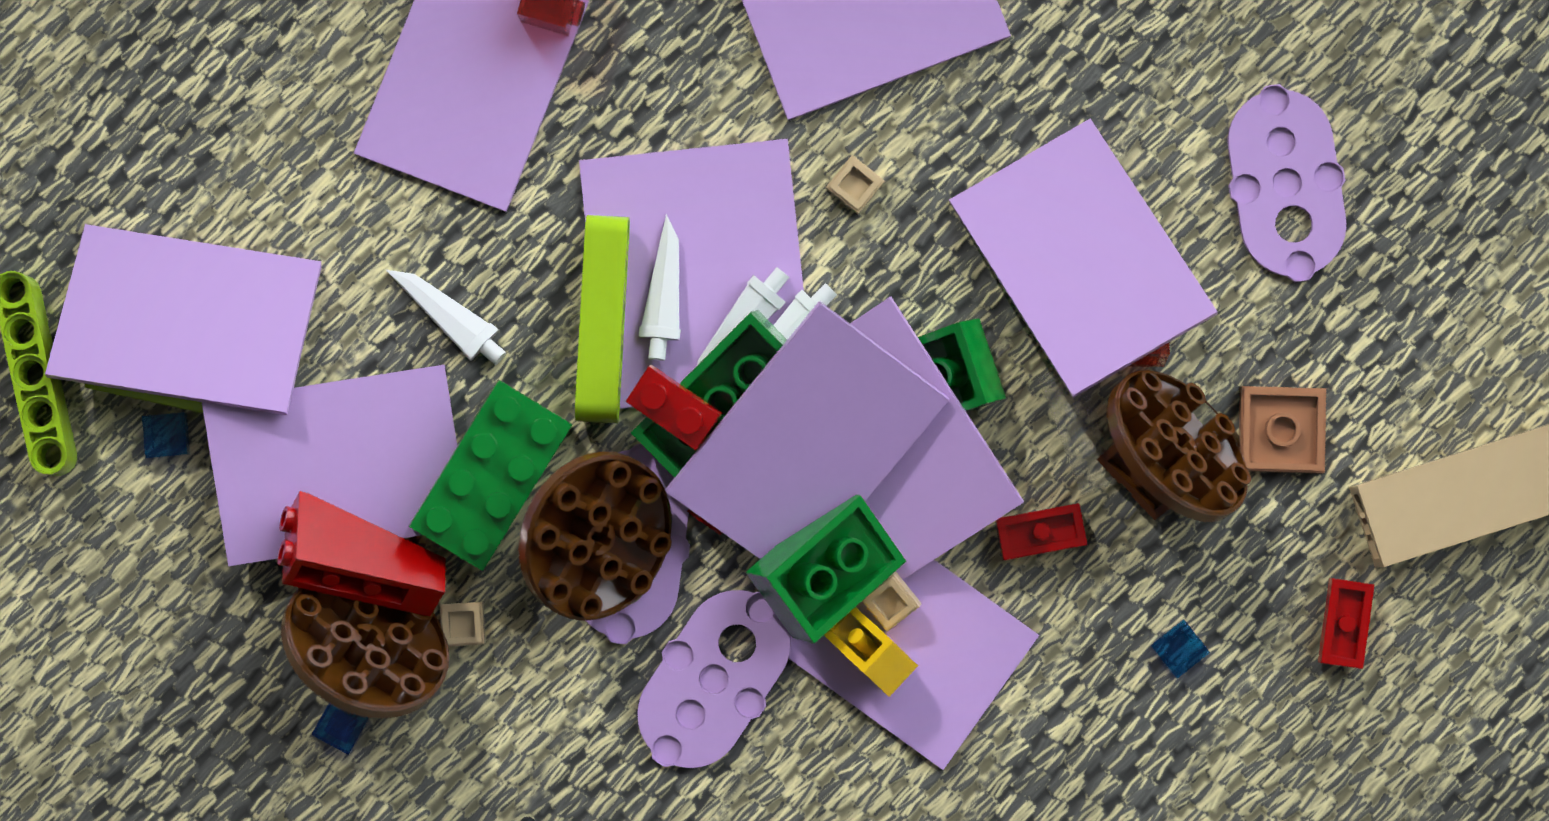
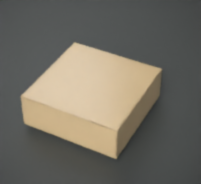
M851 155L826 186V190L859 215L885 183V180L855 156Z
M896 571L862 601L886 632L922 604Z
M483 602L440 604L441 629H443L447 639L448 647L486 644Z

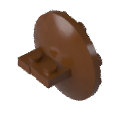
M1142 370L1127 375L1113 388L1108 398L1107 418L1114 443L1106 448L1096 460L1119 484H1123L1132 494L1134 500L1154 520L1171 509L1182 516L1196 521L1216 522L1225 519L1242 505L1247 494L1248 484L1251 482V476L1246 468L1243 454L1240 452V446L1233 435L1235 426L1229 417L1215 411L1206 401L1205 394L1198 385L1194 383L1185 384L1164 373ZM1204 403L1209 405L1217 414L1205 425L1193 413Z
M608 451L580 456L554 472L543 483L532 499L520 532V568L527 587L533 596L546 608L560 616L573 620L589 621L613 615L629 606L640 595L648 592L672 545L671 507L668 495L660 479L649 467L625 454Z
M298 588L289 601L282 617V644L287 659L295 673L317 696L346 712L369 718H394L410 714L426 705L433 698L446 677L449 666V647L434 611L431 616H425Z

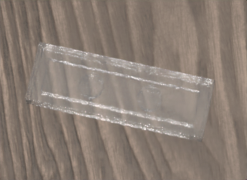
M1056 370L1038 376L1080 495L1083 496L1118 483L1096 460L1109 445L1089 390L1073 398Z

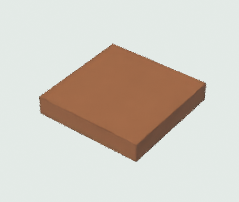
M1241 386L1239 391L1238 444L1247 470L1252 472L1325 473L1326 389Z

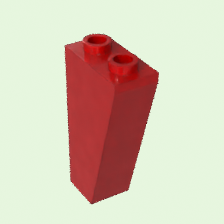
M299 491L292 506H285L283 509L279 530L285 532V539L281 543L277 559L278 565L283 566L282 584L425 616L432 615L445 593L446 558L306 492Z

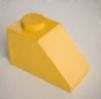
M856 607L824 635L888 697L918 667L894 641Z

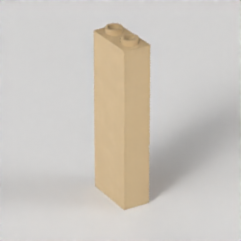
M1549 424L1350 486L1349 489L1375 568L1387 567L1548 516Z

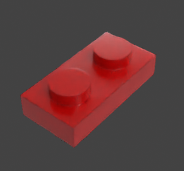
M653 365L648 366L625 401L695 450L699 449L723 414Z
M1080 503L1002 517L995 521L1003 561L1088 545Z
M1329 578L1318 656L1319 663L1363 669L1375 584Z

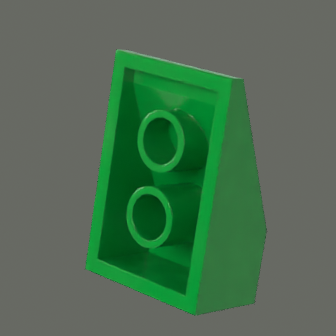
M979 318L960 321L918 337L966 413L1006 399Z
M856 494L776 545L745 573L792 638L814 644L899 569L906 560L861 495Z

